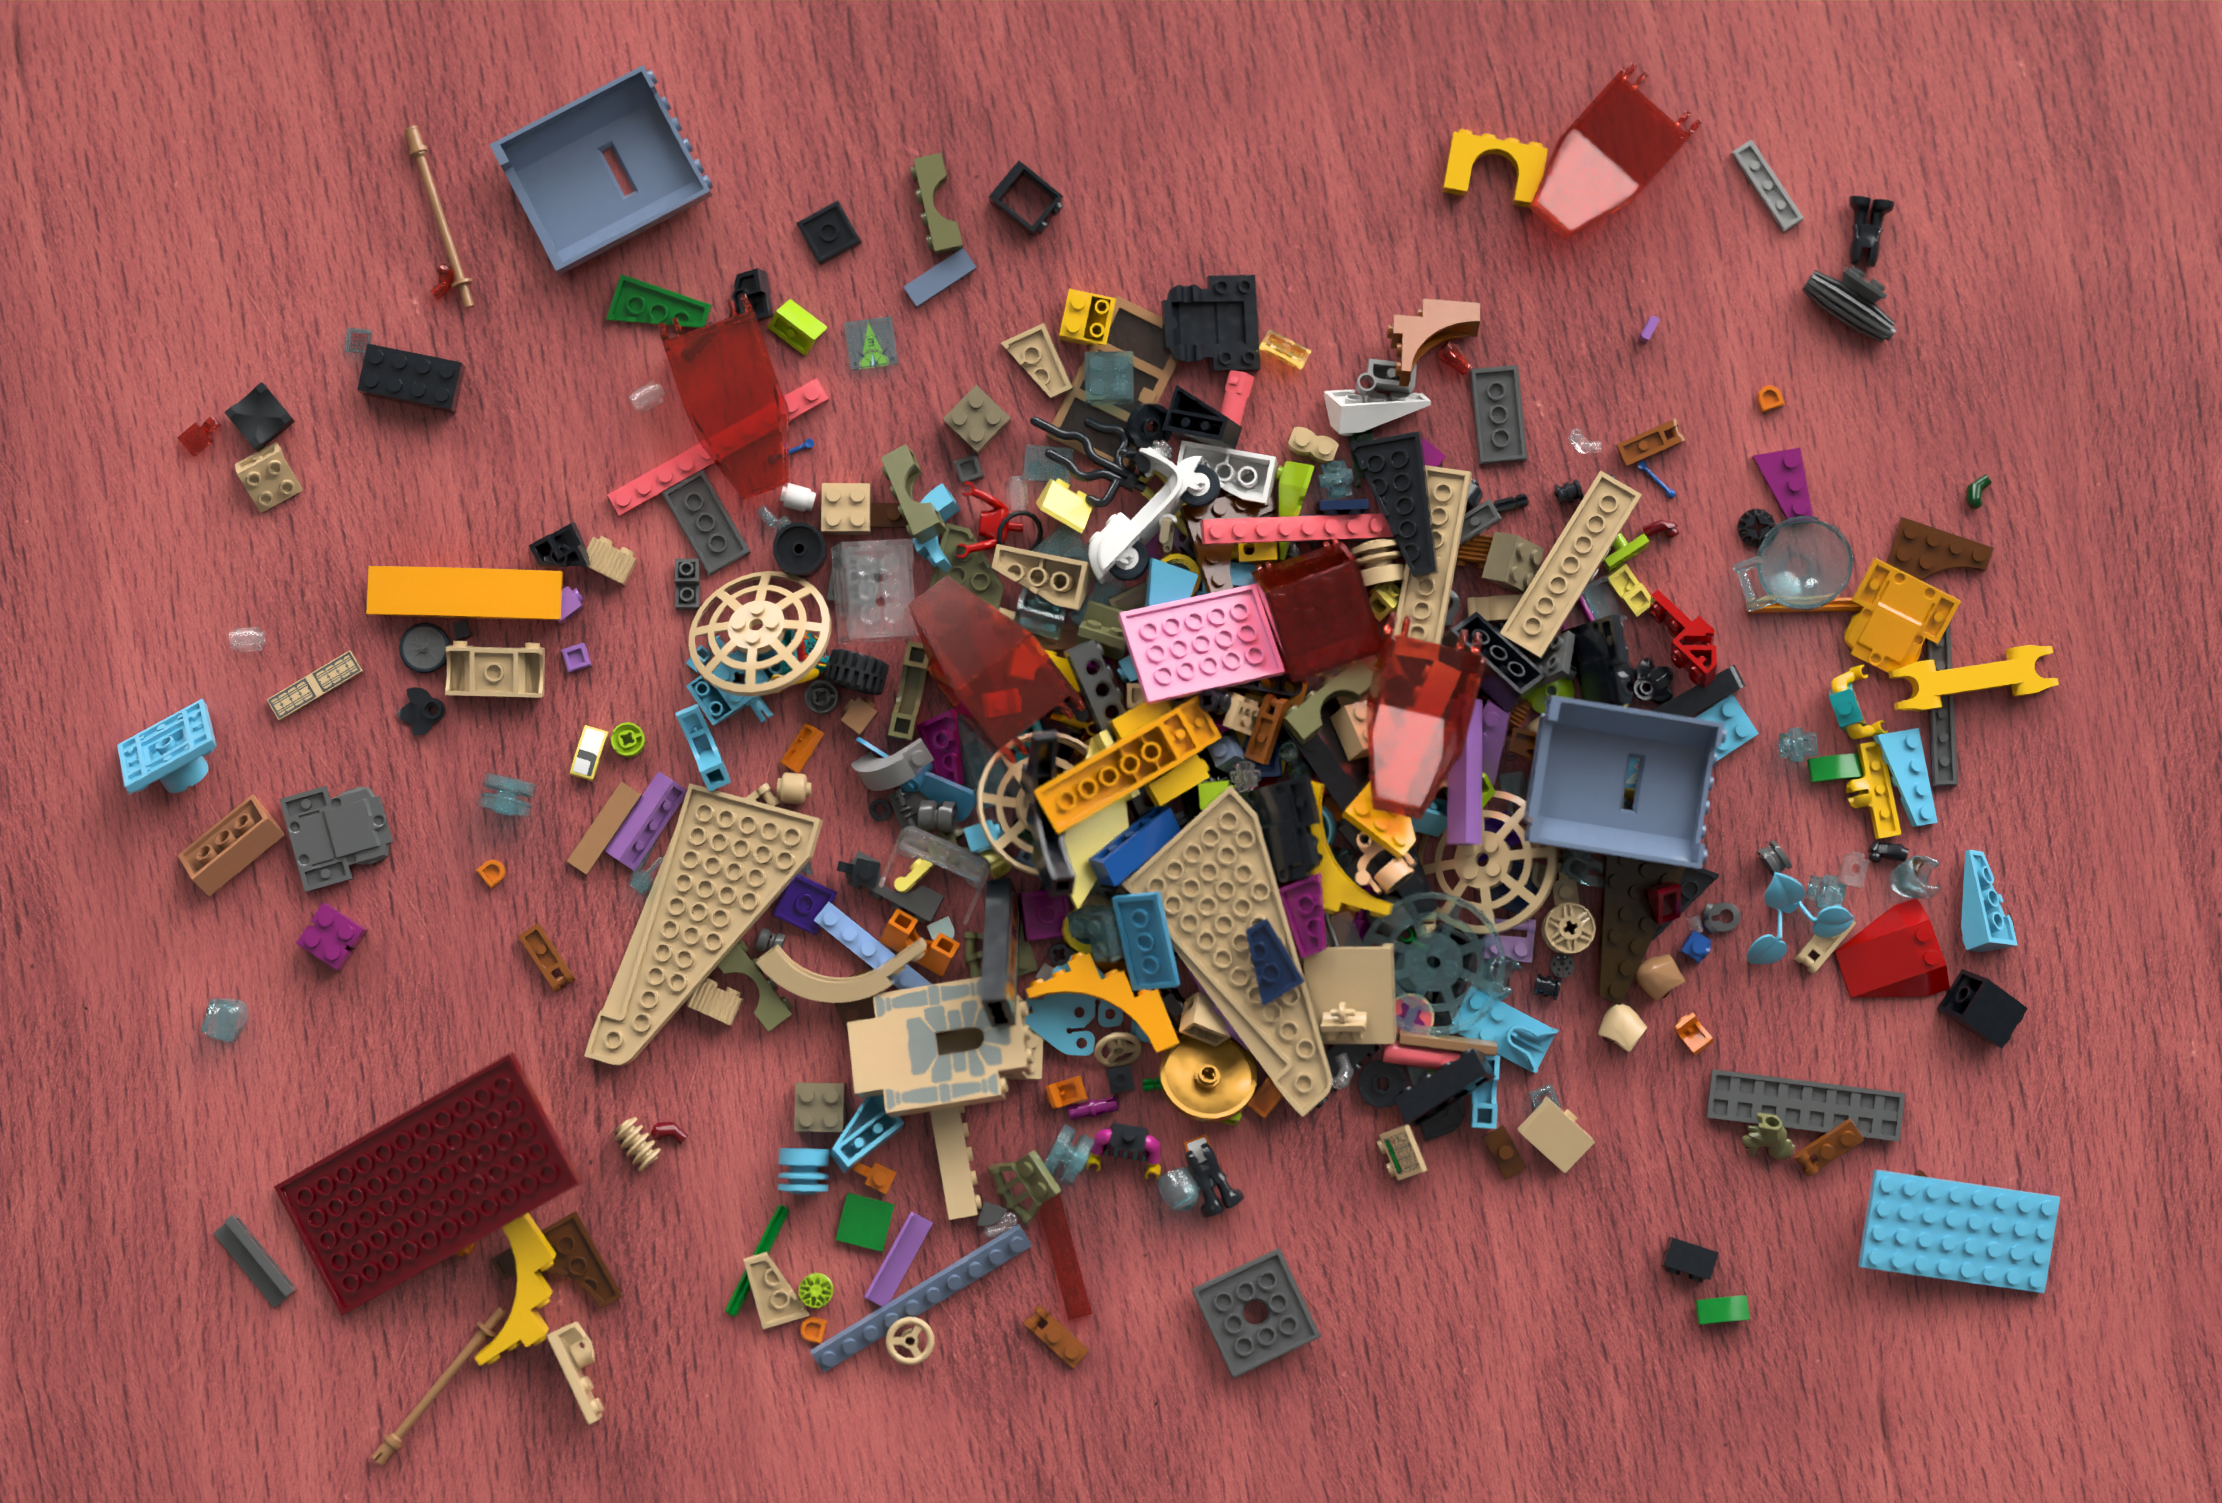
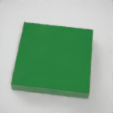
M847 1193L835 1240L883 1252L895 1204Z

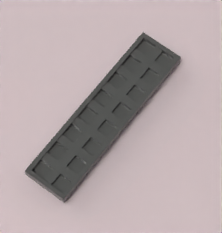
M1711 1069L1706 1118L1760 1124L1756 1118L1757 1113L1777 1115L1782 1121L1783 1127L1819 1132H1829L1850 1118L1863 1137L1900 1142L1905 1093Z

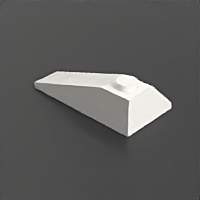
M1355 390L1324 391L1330 425L1342 436H1351L1353 433L1369 430L1431 405V400L1422 393L1406 394L1392 392L1390 396H1386L1385 394L1373 391L1370 395L1363 396L1355 394Z
M1188 441L1181 442L1177 465L1186 458L1203 456L1205 460L1204 465L1213 469L1218 475L1220 488L1242 500L1267 504L1274 486L1278 467L1276 457Z

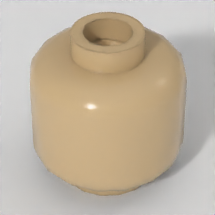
M786 772L782 778H778L777 797H780L782 803L802 805L806 801V797H811L812 783L807 782L805 774Z

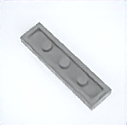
M1752 139L1731 152L1732 157L1783 233L1804 219Z

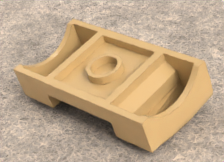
M457 640L453 641V645L446 646L447 679L445 695L544 697L545 648L540 647V643H525V647L498 648L473 647L468 645V641Z

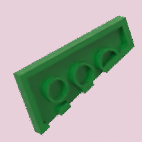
M621 274L606 320L705 328L713 305Z

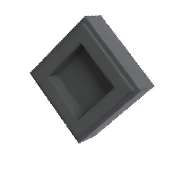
M976 454L954 461L961 485L967 481L972 482L984 478Z

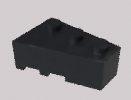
M1176 385L1162 430L1175 439L1235 450L1242 427Z

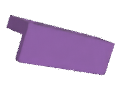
M660 771L657 772L606 847L605 852L635 871L685 798L687 789Z
M911 1211L864 1296L865 1299H869L880 1306H884L891 1301L933 1222Z

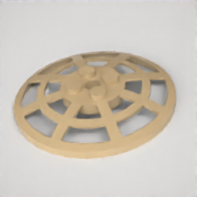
M776 571L756 572L741 576L717 589L697 611L689 632L690 656L703 679L714 688L725 693L752 697L781 691L805 677L822 658L831 635L829 609L819 591L809 582L798 576ZM771 578L785 579L803 585L805 588L792 593L782 587L769 585ZM760 579L757 586L744 588L732 595L727 593V591L742 583ZM767 591L779 593L786 597L776 604L765 601ZM757 592L755 601L741 605L736 600L746 594ZM811 594L816 598L821 611L822 623L807 621L806 611L800 601L801 599ZM717 599H720L722 603L714 612L709 625L697 627L710 605ZM794 604L798 611L799 621L785 620L782 611ZM729 606L734 611L729 622L717 623L721 613ZM756 624L763 625L762 628L757 631L751 630L752 627ZM786 629L797 630L794 639L785 647L781 641L786 633ZM728 631L731 640L720 650L716 643L715 633ZM805 632L820 633L814 649L800 663L792 653L802 642ZM708 634L709 646L715 656L704 666L696 651L695 637ZM737 648L739 651L747 654V662L733 660L728 655ZM771 649L778 653L770 659L757 662V654L765 653ZM783 660L792 668L791 672L776 680L755 684L757 670L770 668L781 663ZM722 662L733 669L746 671L745 684H735L722 680L712 673Z
M1028 733L1011 740L990 758L978 784L976 796L977 813L983 833L994 851L1013 867L1028 874L1040 876L1036 868H1031L1017 862L1002 850L1012 841L1020 849L1031 854L1033 852V846L1024 843L1017 837L1025 828L1030 831L1026 822L1029 801L1020 784L1021 769L1023 764H1027L1028 758L1016 763L1009 753V750L1026 742H1031L1032 733ZM1057 733L1058 743L1072 747L1086 756L1088 749L1086 744L1069 735ZM1056 757V766L1066 771L1074 767L1067 761ZM1001 758L1009 770L1000 781L996 795L984 793V786L988 775L995 763ZM1012 776L1021 786L1016 798L1003 796ZM983 803L996 805L997 818L1005 833L996 842L986 825ZM1003 806L1016 809L1019 821L1012 828H1009L1006 822Z
M1496 790L1492 797L1509 800L1519 805L1520 808L1512 817L1497 811L1484 810L1483 808L1481 845L1458 846L1454 859L1442 861L1443 850L1447 843L1446 828L1442 832L1443 836L1436 849L1435 863L1423 865V854L1429 837L1428 834H1423L1418 849V857L1425 875L1436 873L1440 887L1449 897L1443 908L1440 909L1438 907L1434 912L1449 925L1468 933L1480 935L1505 932L1531 918L1550 894L1557 871L1556 846L1546 844V847L1532 848L1529 841H1524L1525 831L1519 823L1524 819L1526 801L1513 794ZM1484 818H1495L1505 822V824L1495 834L1485 831ZM1513 829L1522 842L1523 849L1511 851L1510 846L1504 840ZM1487 854L1489 857L1488 864L1480 867L1478 864L1479 857ZM1547 857L1545 878L1539 892L1535 896L1524 886L1531 874L1533 858ZM1524 859L1523 871L1517 882L1509 875L1513 860ZM1455 869L1461 879L1453 891L1448 886L1443 871ZM1502 882L1511 889L1502 898L1495 901L1491 900L1490 889L1499 886ZM1470 886L1480 890L1482 903L1469 902L1462 899L1461 896L1467 887ZM1517 895L1529 903L1515 917L1495 924L1493 909L1508 904ZM1456 904L1469 910L1483 911L1486 926L1465 924L1453 919L1449 915Z

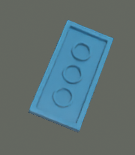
M1160 891L1114 896L1112 902L1132 991L1177 987L1180 984Z

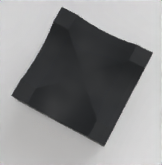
M263 382L224 412L256 451H260L295 422Z

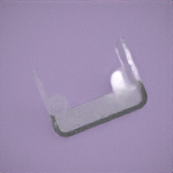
M913 826L903 828L897 838L878 886L883 888L898 854L908 858L920 857L963 876L969 885L977 888L963 921L967 925L988 879L991 869L989 861L976 853Z

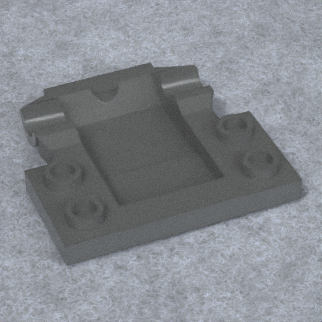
M328 786L279 799L306 893L352 880L353 876L350 866L356 864L367 866L372 863L385 861L389 856L390 844L394 843L381 796H376L371 788L357 787L341 793L338 797L331 798Z

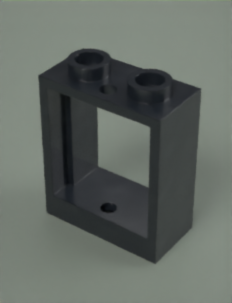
M1020 160L989 195L990 203L1032 237L1037 232L1041 234L1049 224L1047 220L1052 214L1056 216L1064 207V204H1062L1063 195ZM1022 176L1053 200L1033 226L1002 202Z

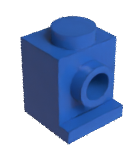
M1695 930L1690 931L1678 952L1695 963L1700 964L1701 960L1705 959L1711 949V940Z

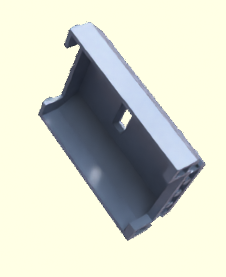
M644 65L490 144L558 275L577 267L712 196L710 189L713 188L709 177L707 174L702 176L701 173L704 172L701 163L698 159L693 160L689 152L693 151V148L687 138H681L679 131L682 128L677 118L671 119L668 113L671 107L665 96L660 98L654 86L658 81L652 70L647 71ZM610 147L634 192L627 196L623 194L602 154L603 151Z
M1547 695L1545 701L1546 710L1545 713H1541L1538 724L1524 812V823H1528L1527 830L1524 833V841L1702 869V864H1705L1707 860V850L1705 849V844H1700V841L1704 839L1706 833V825H1703L1704 815L1708 814L1710 808V801L1707 800L1708 791L1712 790L1714 782L1711 771L1712 767H1715L1717 763L1715 747H1721V743H1724L1726 740L1727 730L1724 728V723ZM1630 757L1640 758L1632 810L1622 809Z

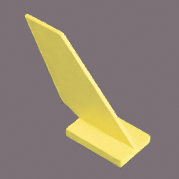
M1107 729L1085 741V744L1088 746L1085 760L1114 743ZM1138 788L1064 831L1065 846L1076 874L1073 894L1069 896L1077 910L1097 880L1088 859L1129 827L1126 802L1141 794Z

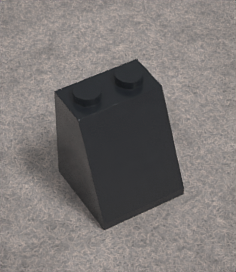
M1964 969L1961 970L1937 1008L1939 1012L1976 1036L2001 1049L2010 1040L2011 1034L2022 1021L2028 1009L1988 978Z

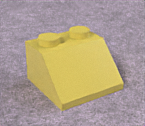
M1050 478L1036 501L1037 506L1043 512L1082 534L1093 508L1092 505L1085 501L1087 494L1080 490L1077 493L1068 489L1070 484L1060 478L1056 481Z

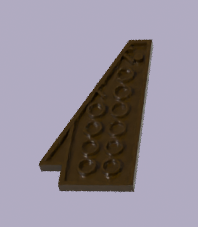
M1604 853L1597 996L1617 1005L1622 1004L1659 926L1656 922L1646 889L1668 881L1679 883L1686 866Z

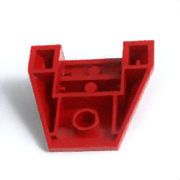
M1918 898L1892 906L1834 951L1850 998L1928 997L1950 989L1946 962L1931 921Z

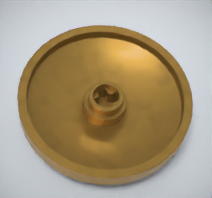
M1185 1034L1177 1038L1179 1045L1166 1050L1159 1072L1161 1089L1171 1106L1184 1116L1202 1122L1224 1121L1240 1113L1250 1102L1257 1082L1256 1065L1250 1052L1232 1036L1216 1047Z

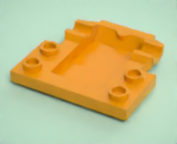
M1874 557L1851 599L1853 602L1861 605L1862 608L1859 613L1852 616L1848 627L1843 632L1844 642L1851 648L1850 654L1888 673L1891 670L1917 662L1922 651V644L1926 638L1938 644L1961 601Z

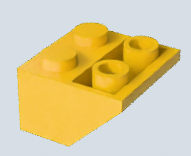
M1069 289L1059 340L1081 345L1106 346L1116 298Z

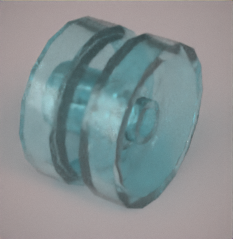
M485 773L482 785L487 789L495 790L496 794L481 793L477 806L490 809L492 812L512 817L516 815L529 818L532 806L528 802L518 800L519 796L525 798L535 797L537 785L506 776Z
M1065 1124L1044 1165L1052 1176L1056 1174L1060 1164L1065 1166L1060 1175V1181L1072 1186L1077 1174L1081 1173L1090 1156L1089 1151L1095 1139L1083 1134L1080 1136L1076 1146L1071 1143L1076 1135V1129Z

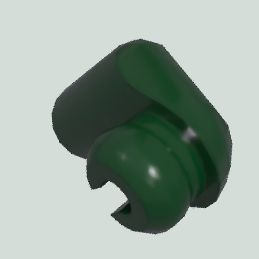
M1986 474L1967 487L1966 501L1972 509H1978L1982 506V490L1992 484Z

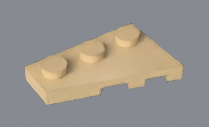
M1044 323L1001 342L1051 399L1073 390V386Z
M767 1252L743 1259L763 1329L810 1316L808 1310Z

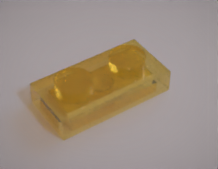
M1270 329L1259 347L1268 355L1275 356L1302 370L1311 353V350Z

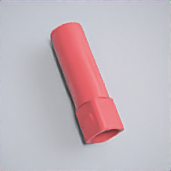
M1230 370L1220 413L1240 425L1254 377L1245 372Z
M1396 1040L1394 1044H1384L1382 1062L1440 1070L1443 1064L1450 1061L1454 1062L1460 1058L1462 1052L1403 1045Z

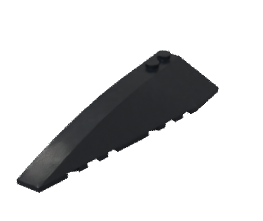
M1335 697L1327 701L1320 710L1323 724L1321 731L1303 746L1286 728L1284 720L1281 728L1321 784H1325L1324 789L1343 815L1348 806L1373 779L1377 770L1383 767L1379 754L1351 761L1348 760L1330 719L1332 715L1341 709V704H1339V700ZM1347 820L1357 835L1362 832ZM1365 837L1363 844H1369V837ZM1413 844L1408 853L1417 863L1414 867L1411 866L1414 873L1395 890L1417 921H1420L1437 909L1438 906ZM1384 850L1374 860L1382 869L1396 857L1389 851Z

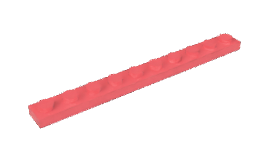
M816 378L611 492L607 496L619 517L700 470L707 469L825 403L829 398Z
M1383 513L1204 519L1200 521L1202 545L1395 538Z

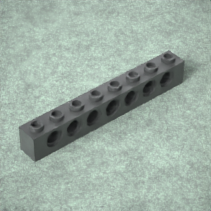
M1087 640L1064 651V654L1098 733L1107 729L1115 743L1117 739L1108 722L1125 713L1128 709L1124 710L1121 703L1124 700L1120 689L1118 687L1115 688L1112 682L1114 674L1110 666L1105 665L1102 657L1105 654L1099 643L1096 644L1093 640ZM1090 661H1094L1096 665L1095 671L1088 674L1086 666ZM1103 683L1105 692L1098 696L1096 694V687L1098 684ZM1113 705L1115 712L1112 717L1107 718L1105 710L1108 706ZM1144 785L1138 788L1141 794L1128 801L1136 821L1155 806L1152 801L1150 804L1144 805L1143 797L1147 794ZM1169 802L1161 805L1163 807H1170Z

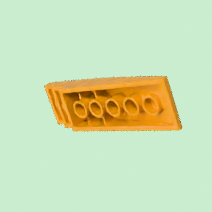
M368 566L366 614L421 618L561 620L563 572L486 568Z
M1196 695L1087 758L1033 792L1054 830L1059 834L1179 765L1185 759L1222 737L1209 713L1199 707V695Z

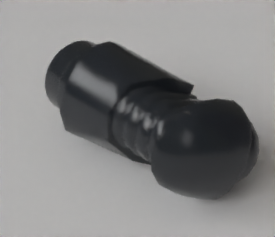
M1876 840L1868 849L1870 853L1868 858L1875 863L1880 862L1881 857L1905 862L1909 849L1902 846V844H1888Z

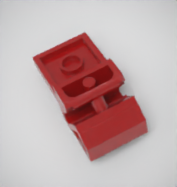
M1657 589L1651 595L1650 615L1657 623L1660 624L1662 622L1668 628V633L1674 638L1671 642V661L1677 668L1685 669L1689 673L1688 677L1694 684H1700L1706 688L1715 679L1717 652L1716 645H1713L1714 629L1700 615L1694 621H1691Z

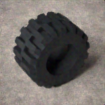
M832 649L824 679L831 684L869 695H881L890 666L886 662L868 655L845 649Z

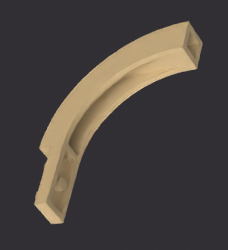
M921 937L878 968L853 977H828L811 972L794 962L779 944L760 956L756 964L774 982L796 995L820 1002H851L871 997L890 987L894 981L890 974L896 976L906 968L904 964L910 960L916 962L925 955L924 950H926L927 944Z

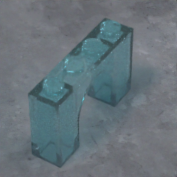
M1063 523L1032 551L1089 562L1088 547L1090 543L1084 544L1079 538L1081 533ZM1094 575L1095 586L1092 593L1083 601L1079 610L1074 609L1069 613V618L1079 628L1084 619L1088 602L1092 600L1111 606L1108 598L1128 589L1123 581L1119 579L1116 581L1113 578L1110 582L1106 581L1100 584Z

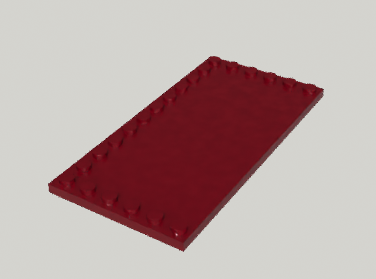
M511 1052L277 1184L274 1188L341 1316L583 1182L514 1052Z

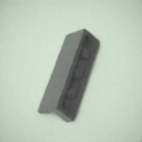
M237 1214L231 1215L224 1221L225 1224L214 1232V1235L273 1307H277L293 1294L297 1288Z

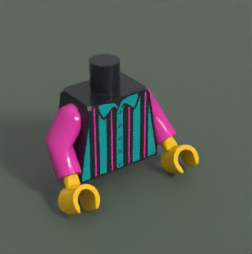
M1113 1123L1108 1129L1097 1132L1091 1149L1092 1153L1087 1155V1169H1089V1165L1096 1164V1171H1099L1101 1169L1100 1155H1108L1148 1162L1145 1178L1148 1180L1149 1174L1153 1173L1156 1175V1181L1159 1180L1161 1166L1158 1164L1160 1162V1143L1156 1138L1150 1136L1147 1128Z

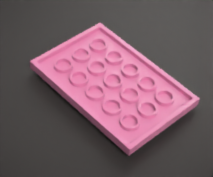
M1256 584L1125 611L1118 615L1147 705L1199 694L1204 690H1217L1283 675L1285 672Z

